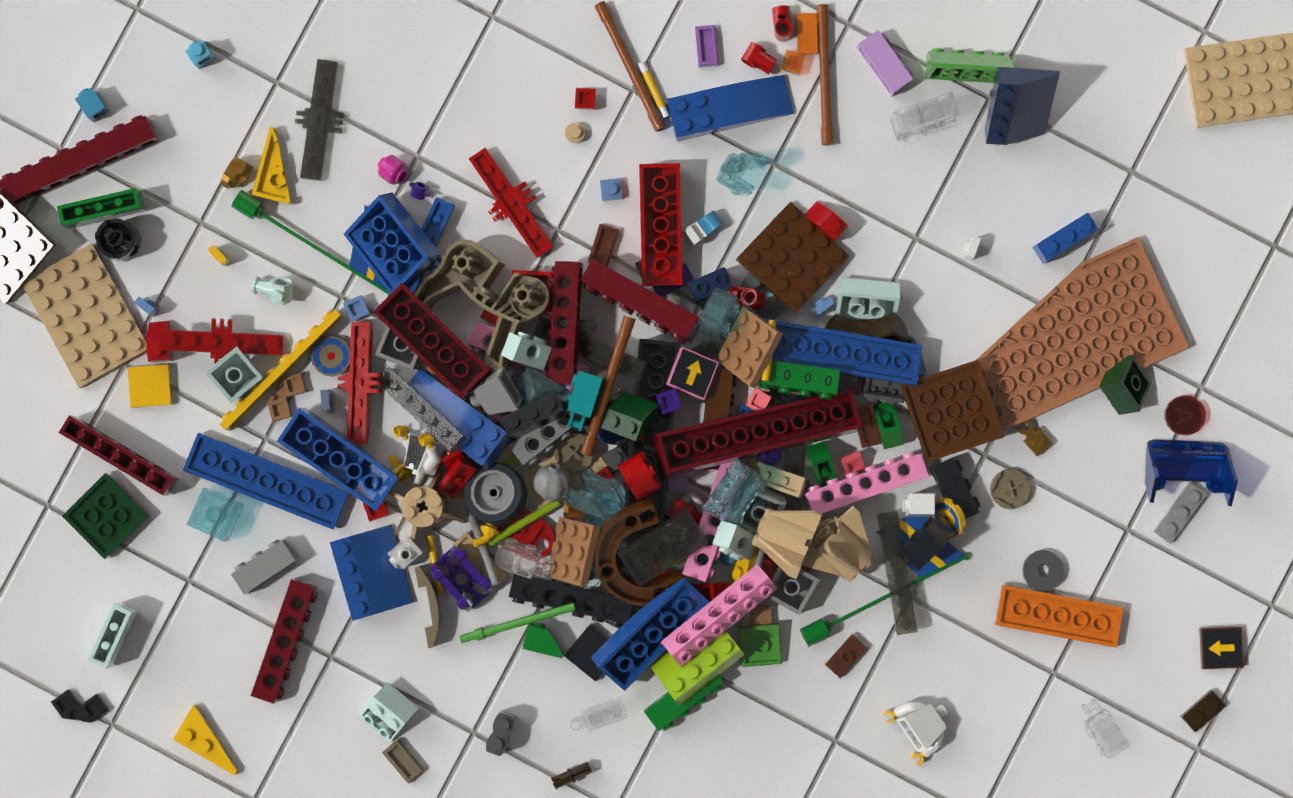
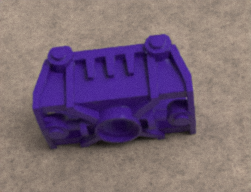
M453 546L434 562L430 569L433 572L432 577L434 580L440 581L457 600L456 603L460 610L465 609L469 612L492 592V584L488 578H483L466 558L467 553L464 550H459ZM450 552L459 560V568L456 565H451L448 555ZM440 563L450 569L448 572L451 576L444 575L436 564ZM459 573H464L467 577V581L463 585H459L455 581V577ZM471 582L478 583L486 594L482 595L479 592H475L472 589L474 586ZM463 590L466 593L470 592L474 603L472 606L463 597Z

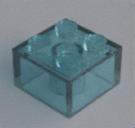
M715 287L697 322L699 331L722 342L724 337L727 338L732 329L730 327L732 320H736L741 311L738 298Z
M203 487L186 525L221 541H228L245 504L215 490Z

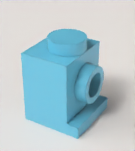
M202 40L191 43L188 46L189 49L185 51L198 69L215 59L206 43Z

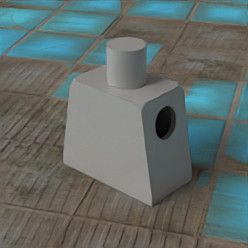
M504 367L481 380L474 390L475 395L470 397L471 405L474 408L482 406L489 415L516 410L523 400Z

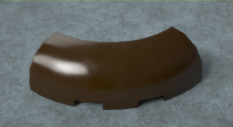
M894 312L872 320H855L835 314L825 327V329L901 342L908 340L906 325Z

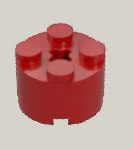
M643 451L618 465L637 501L662 488L657 477L653 478L656 476V473L649 463L646 465L648 460Z

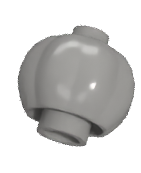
M550 463L547 466L541 467L536 472L533 486L537 494L544 500L554 502L569 493L572 481L570 474L557 463Z

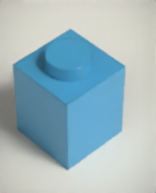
M93 88L82 90L78 94L79 96L75 98L87 118L92 122L110 111Z

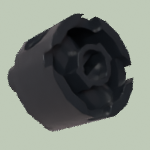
M119 218L104 221L95 233L97 249L104 256L116 261H128L138 252L142 241L138 230L132 224Z

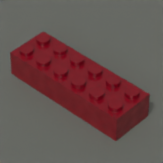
M593 259L580 280L584 284L583 288L588 293L596 297L600 294L601 298L612 306L618 304V307L623 312L631 316L635 313L636 317L647 325L653 323L658 331L666 335L670 332L671 336L682 344L686 342L691 344L703 324L697 315Z
M403 283L373 311L462 400L491 372Z

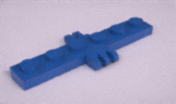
M438 197L435 198L422 226V231L436 248L455 209L454 204ZM438 257L426 270L429 272L432 269L436 270L438 266L435 265V262L441 263L442 259ZM426 270L406 285L413 294L418 289Z

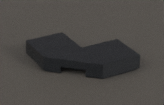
M69 689L51 701L59 715L63 719L92 723L109 710L98 694H95L80 705Z

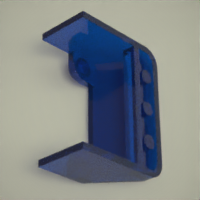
M1153 439L1147 443L1145 486L1150 503H1154L1156 491L1165 488L1166 480L1205 482L1207 489L1211 492L1224 493L1227 505L1232 506L1238 478L1229 448L1225 444L1220 442Z

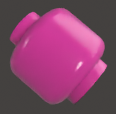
M394 155L383 157L378 163L379 176L389 184H401L408 176L407 164Z

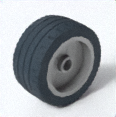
M494 463L489 470L482 465L477 467V470L464 486L463 495L468 510L478 520L488 524L502 525L513 521L522 513L527 502V488L522 476L513 468L502 463Z

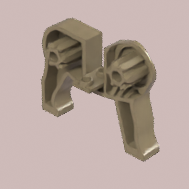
M457 241L446 250L438 268L422 281L414 295L432 311L437 301L462 289L479 306L499 316L483 363L494 371L504 367L508 373L510 359L501 355L510 332L518 335V332H522L528 322L544 313L549 303L548 288L543 281L537 278L514 273L500 295H498L489 288L505 264L484 246L474 241Z

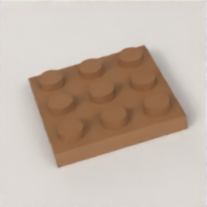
M743 306L716 360L749 387L756 388L783 333L751 309Z
M559 517L546 577L587 587L600 526Z

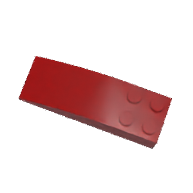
M680 163L639 164L642 286L683 285Z

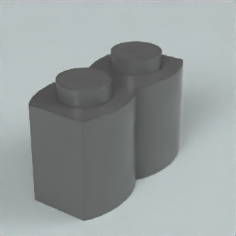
M503 710L498 713L493 722V732L486 743V752L498 756L504 753L509 743V734L515 726L516 716Z

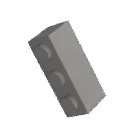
M275 540L268 545L270 549L264 553L259 551L251 556L252 560L247 564L242 562L234 567L235 572L231 576L244 595L252 592L299 561L286 540Z

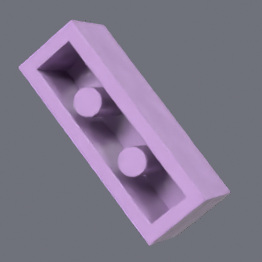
M877 30L858 43L857 49L888 93L893 96L912 82L913 73L907 65L904 67L900 61L901 56L896 49L892 50L889 46L890 41L888 37Z

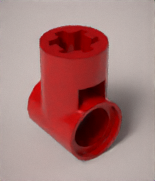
M788 5L773 7L774 36L777 40L785 42L790 39L793 31L790 7ZM780 27H786L789 30V32L786 34H781L778 31V29Z
M751 42L741 61L749 67L759 68L769 75L778 59L767 54L766 50L759 44Z
M734 285L729 292L730 302L749 307L753 310L762 309L766 303L765 296L752 288Z

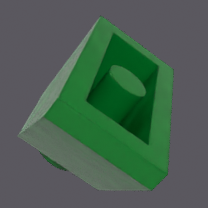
M884 402L873 405L883 449L904 445L902 428L893 404Z
M822 441L807 446L808 459L817 485L819 484L820 488L827 486L826 481L837 478L826 442Z
M534 622L533 625H528L522 649L563 658L564 652L550 629L545 628L544 623Z

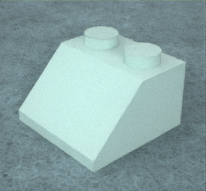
M237 346L205 372L231 404L263 378Z

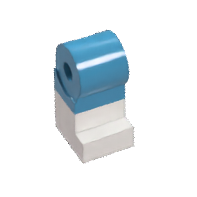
M713 210L684 229L683 233L695 247L722 226L723 222Z

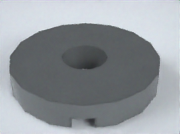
M1035 551L1028 555L1023 563V578L1033 589L1041 591L1051 590L1062 580L1064 573L1063 564L1059 557L1050 551ZM1044 564L1048 568V573L1045 576H1040L1037 569L1040 565Z

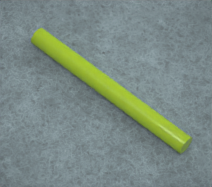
M558 500L549 502L502 530L498 536L491 538L488 542L489 545H495L561 505Z

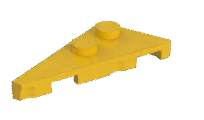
M270 127L252 195L291 205L277 131L275 128Z
M193 705L173 740L232 775H236L238 771L235 768L234 762L224 751L223 745L199 712L198 706Z

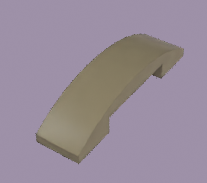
M419 566L415 567L418 588L425 586L427 588L433 626L426 627L425 633L428 648H432L435 646L440 630V604L433 582L426 571Z

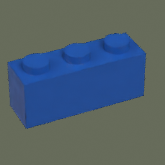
M1087 212L1032 248L1044 264L1099 229Z

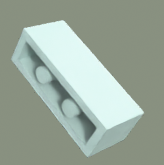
M121 603L112 605L88 661L106 669L113 666L135 618L136 610Z

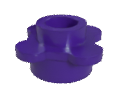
M411 182L409 184L411 187L410 195L413 198L424 200L425 197L430 196V192H428L429 187L422 182Z

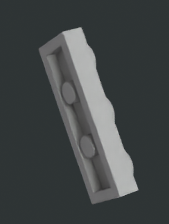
M1188 483L1153 532L1171 544L1207 494L1192 483Z

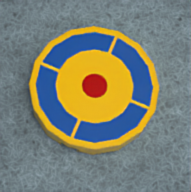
M943 498L935 502V514L932 517L935 518L940 513L957 529L951 538L958 537L963 534V528L966 527L965 515L958 504L954 505L952 503L953 500Z

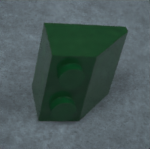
M1132 354L1105 372L1099 387L1118 415L1140 412L1152 383Z
M623 392L608 408L601 428L646 444L660 405Z

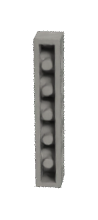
M604 370L598 376L605 378L607 370ZM616 382L609 398L610 403L620 396L618 392L621 388ZM576 414L574 419L581 421L583 415ZM561 418L517 438L508 446L522 465L526 463L531 465L539 459V453L543 450L547 453L556 446L553 442L559 438L563 440L569 436L571 428L563 424ZM547 426H552L555 429L553 437H548L545 434ZM532 438L537 439L539 442L537 450H533L529 446V441Z

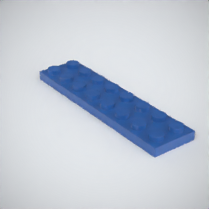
M777 321L776 329L783 333L773 353L772 361L840 370V374L911 386L917 385L922 345Z
M197 433L183 468L185 472L335 530L349 494L346 490L201 433Z

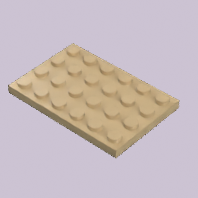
M1293 33L1184 49L1196 128L1293 114Z
M93 243L31 276L23 285L78 388L84 387L147 352L146 338Z

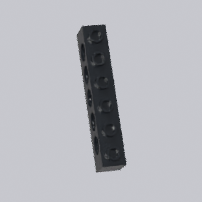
M516 572L513 575L509 597L513 598L512 602L524 604L525 601L533 603V607L544 609V606L557 608L567 605L565 602L566 596L574 595L577 599V610L572 611V616L584 618V615L592 616L593 621L601 623L605 619L612 621L611 625L621 627L630 618L632 605L617 599L613 595ZM530 585L537 589V594L534 597H529L526 594V588ZM548 590L556 592L557 598L555 601L550 602L546 599L545 594ZM589 599L594 600L597 604L596 609L593 611H589L585 607V602ZM606 605H615L616 613L614 615L606 614Z

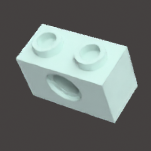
M519 331L517 335L510 332L501 355L512 361L544 370L552 347L545 345L546 340L534 336L532 340L530 335Z
M721 521L712 544L719 547V552L730 555L729 557L737 561H741L742 558L750 560L755 546L751 545L755 535L738 525Z

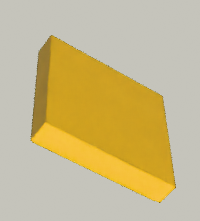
M169 364L128 367L130 408L172 405Z

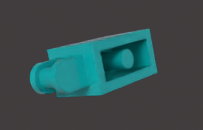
M584 371L574 374L571 383L574 386L572 394L568 393L565 405L568 406L567 411L572 412L568 428L575 427L578 428V431L582 432L586 417L592 418L605 378ZM576 414L583 415L581 421L574 419Z

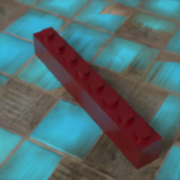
M139 115L132 118V122L125 125L124 123L118 124L107 133L105 131L94 135L95 138L89 141H79L71 149H61L53 157H43L39 160V163L33 166L32 164L25 165L17 173L3 175L0 180V190L16 205L154 144L159 139L150 119Z

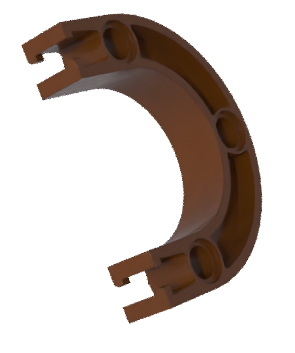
M651 497L626 506L612 514L599 530L594 553L596 571L603 586L617 599L636 606H645L662 593L656 592V589L664 588L666 590L669 588V585L683 579L680 568L652 579H637L623 572L616 562L617 549L625 537L635 531L660 522ZM649 509L653 512L649 515L640 516V513ZM629 516L636 517V519L631 522L626 520ZM607 566L612 568V570L607 572L602 569Z

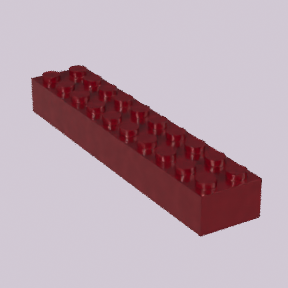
M852 388L838 391L836 398L832 397V400L819 398L820 396L658 433L654 436L653 442L663 478L856 433L862 428V423Z

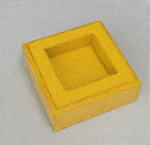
M212 245L208 249L221 265L226 266L231 262L217 246Z

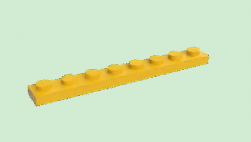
M331 310L328 311L322 318L324 321L319 326L314 325L308 331L309 336L305 340H299L294 345L295 350L290 355L288 353L279 360L281 364L276 369L271 368L265 374L266 379L262 383L257 382L250 389L252 393L247 398L245 396L236 403L237 407L232 412L228 411L221 418L223 421L219 425L224 430L230 431L343 316L337 310L333 312Z

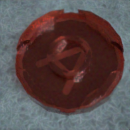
M1181 395L1173 398L1167 404L1164 419L1172 432L1178 435H1191L1197 433L1202 428V425H1204L1206 411L1204 405L1195 397Z

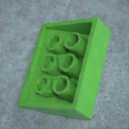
M935 48L926 55L925 79L994 83L998 67L1015 68L1010 56H1004L1002 52L986 55L983 51H973L970 54L964 53L963 50L944 52V49Z

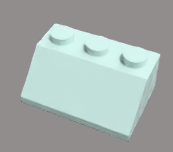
M839 277L835 314L855 320L878 319L892 312L897 314L900 302V283Z

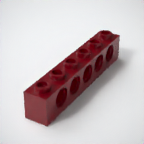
M555 261V266H552L551 269L554 286H551L550 289L553 306L549 308V318L552 319L551 327L548 328V339H551L550 347L552 349L548 357L549 368H546V380L551 385L572 386L573 376L577 374L582 282L580 280L583 275V264L580 262ZM565 278L570 279V285L567 288L562 287V281ZM564 298L569 299V305L566 308L561 307V301ZM567 318V327L561 329L559 326L560 321ZM565 338L567 345L564 349H560L558 343L561 339ZM560 359H564L566 365L563 369L559 370L557 363Z
M69 415L58 432L163 496L170 494L179 479L76 416Z
M297 579L290 580L251 693L252 697L272 704L282 699L285 691L282 688L284 681H288L292 669H289L291 661H295L298 654L296 649L297 643L301 642L304 637L305 630H302L304 623H308L312 611H309L311 603H315L318 596L317 586ZM297 597H301L304 600V606L301 609L295 606V599ZM291 616L297 619V626L295 628L290 627L288 624V619ZM283 636L290 638L291 643L289 647L282 645L281 639ZM277 655L284 659L282 666L275 664V657ZM270 675H274L277 678L275 686L270 685L268 682Z

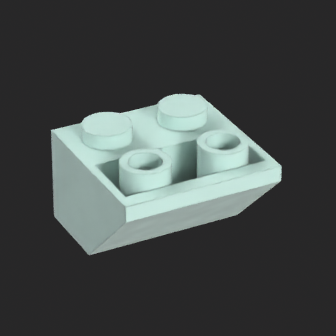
M387 682L372 698L359 717L376 730L381 737L391 742L414 715L418 707Z

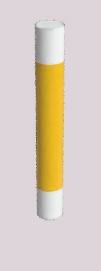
M645 61L638 64V67L662 118H668L670 116L669 111Z

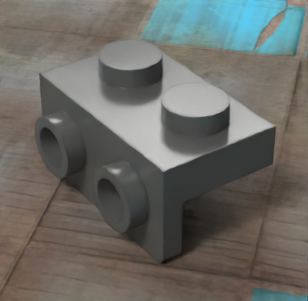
M864 378L862 393L867 400L873 402L885 400L887 403L894 405L898 404V402L904 403L903 392L900 386L903 384Z

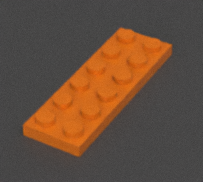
M1002 585L995 625L1117 648L1124 608Z

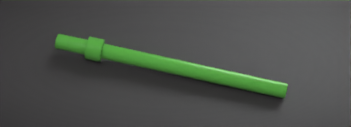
M570 603L488 628L480 627L474 629V632L460 635V641L465 643L472 640H483L489 635L576 611V604Z

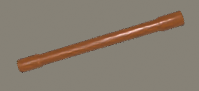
M599 2L594 7L608 31L655 132L664 129L666 125L643 83L613 21L606 2Z
M819 4L817 5L822 117L821 145L830 146L834 145L829 60V5Z
M625 315L620 326L619 336L594 415L580 452L592 457L600 426L636 320Z

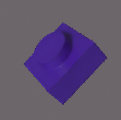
M676 389L656 395L662 415L682 409Z

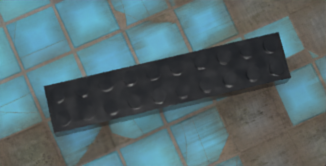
M639 339L635 396L658 404L657 394L674 389L667 386L666 382L679 352L680 342ZM659 407L646 444L630 439L628 459L643 451L648 460L646 465L649 463L656 473V476L653 478L657 477L662 488L637 501L626 482L624 507L651 497L660 522L631 533L621 543L662 546L668 477L663 478L653 438L658 433L672 430L674 411L662 415ZM649 509L640 513V516L649 515L653 512ZM629 516L626 520L631 522L634 521L636 517Z

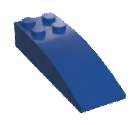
M785 75L729 84L667 99L676 142L794 114Z
M420 368L396 399L400 405L488 470L512 439L505 430Z
M305 407L298 408L276 441L375 511L378 510L399 476L370 453Z
M683 578L634 614L591 658L604 674L625 691L666 650L661 641L710 601Z

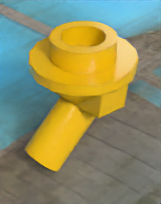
M394 453L387 457L394 467L392 472L399 476L397 481L407 480L412 469L404 467V464L401 465Z
M488 523L485 526L481 525L480 528L483 536L472 540L475 548L489 542L491 538L500 534L497 530L498 527Z

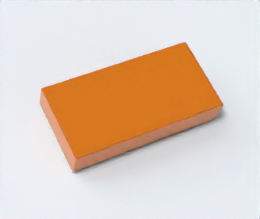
M797 13V55L818 54L817 13Z

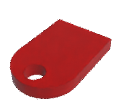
M524 507L522 513L513 521L495 526L501 532L532 512ZM538 518L501 541L528 559H540L550 553L552 544L555 541V535L551 526L541 518ZM540 539L548 541L549 546L545 551H541L537 547V542Z

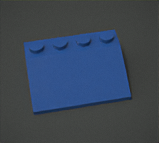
M393 192L378 195L344 233L347 240L390 294L401 283L405 286L409 284L441 255Z
M392 525L330 542L352 621L414 603L405 569H400L399 567L396 569L390 563L389 559L391 557L387 554L397 545Z

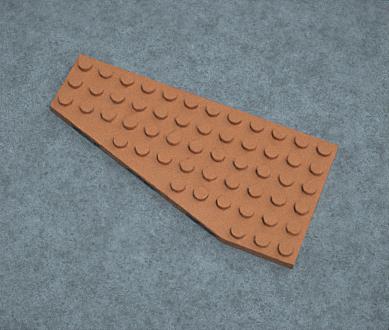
M1137 237L1080 263L976 360L979 359L1000 425L1004 431L1100 388L1099 386L1105 372L1128 355L1133 354L1141 368H1145L1189 348V345L1140 239Z

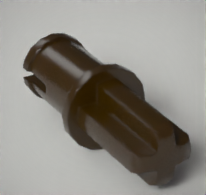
M585 762L572 769L567 768V771L551 777V780L554 782L553 785L557 790L571 782L576 783L575 780L591 774L592 769L589 763Z

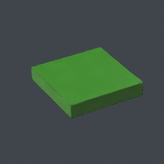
M779 623L738 626L740 649L745 654L741 657L742 667L782 664Z

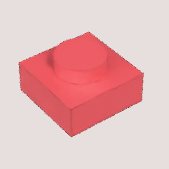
M756 387L751 393L746 406L755 411L769 408L774 397L758 390V387Z
M859 451L840 458L845 474L855 471L859 473L866 468Z

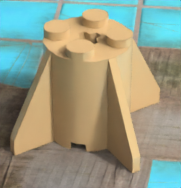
M439 468L428 487L412 488L405 496L391 490L388 493L402 501V514L413 525L411 540L416 543L421 527L434 526L441 522L444 517L465 523V519L447 513L446 499L444 495L439 494L436 490L444 471ZM425 501L428 510L422 511L421 505Z
M854 505L839 518L834 517V520L831 518L825 519L823 515L821 516L818 529L802 566L838 575L843 579L852 581L863 568L866 569L871 565V549L860 512Z
M767 507L751 545L762 549L788 576L797 579L807 551L818 529L822 514L817 511H775Z

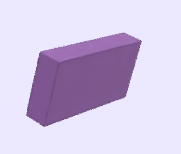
M715 25L695 26L698 68L718 66Z

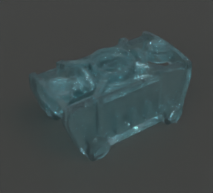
M750 153L729 154L721 164L716 180L729 188L732 194L736 196L740 193L749 196L755 187L741 177L747 168L750 170L753 168L764 169L768 161L764 157L758 158Z
M734 458V462L729 469L726 468L725 475L713 493L708 495L709 499L701 508L721 521L741 525L744 520V514L758 493L764 491V482L756 471L737 458Z
M587 469L581 474L583 488L575 491L568 487L562 492V497L568 507L572 506L576 511H584L594 515L596 519H603V521L611 518L626 504L625 497L618 486V481L614 478L609 480L598 476L591 469ZM587 492H590V493H592L593 495H592V496H589V495H585V494H586Z

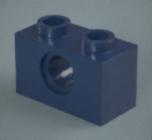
M723 267L688 282L687 286L694 302L698 303L732 288L733 284L726 268Z

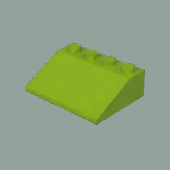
M725 631L682 667H680L667 649L650 667L673 699L681 705L745 654L728 632Z

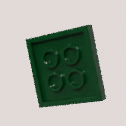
M105 473L62 517L103 559H107L149 515L108 473Z

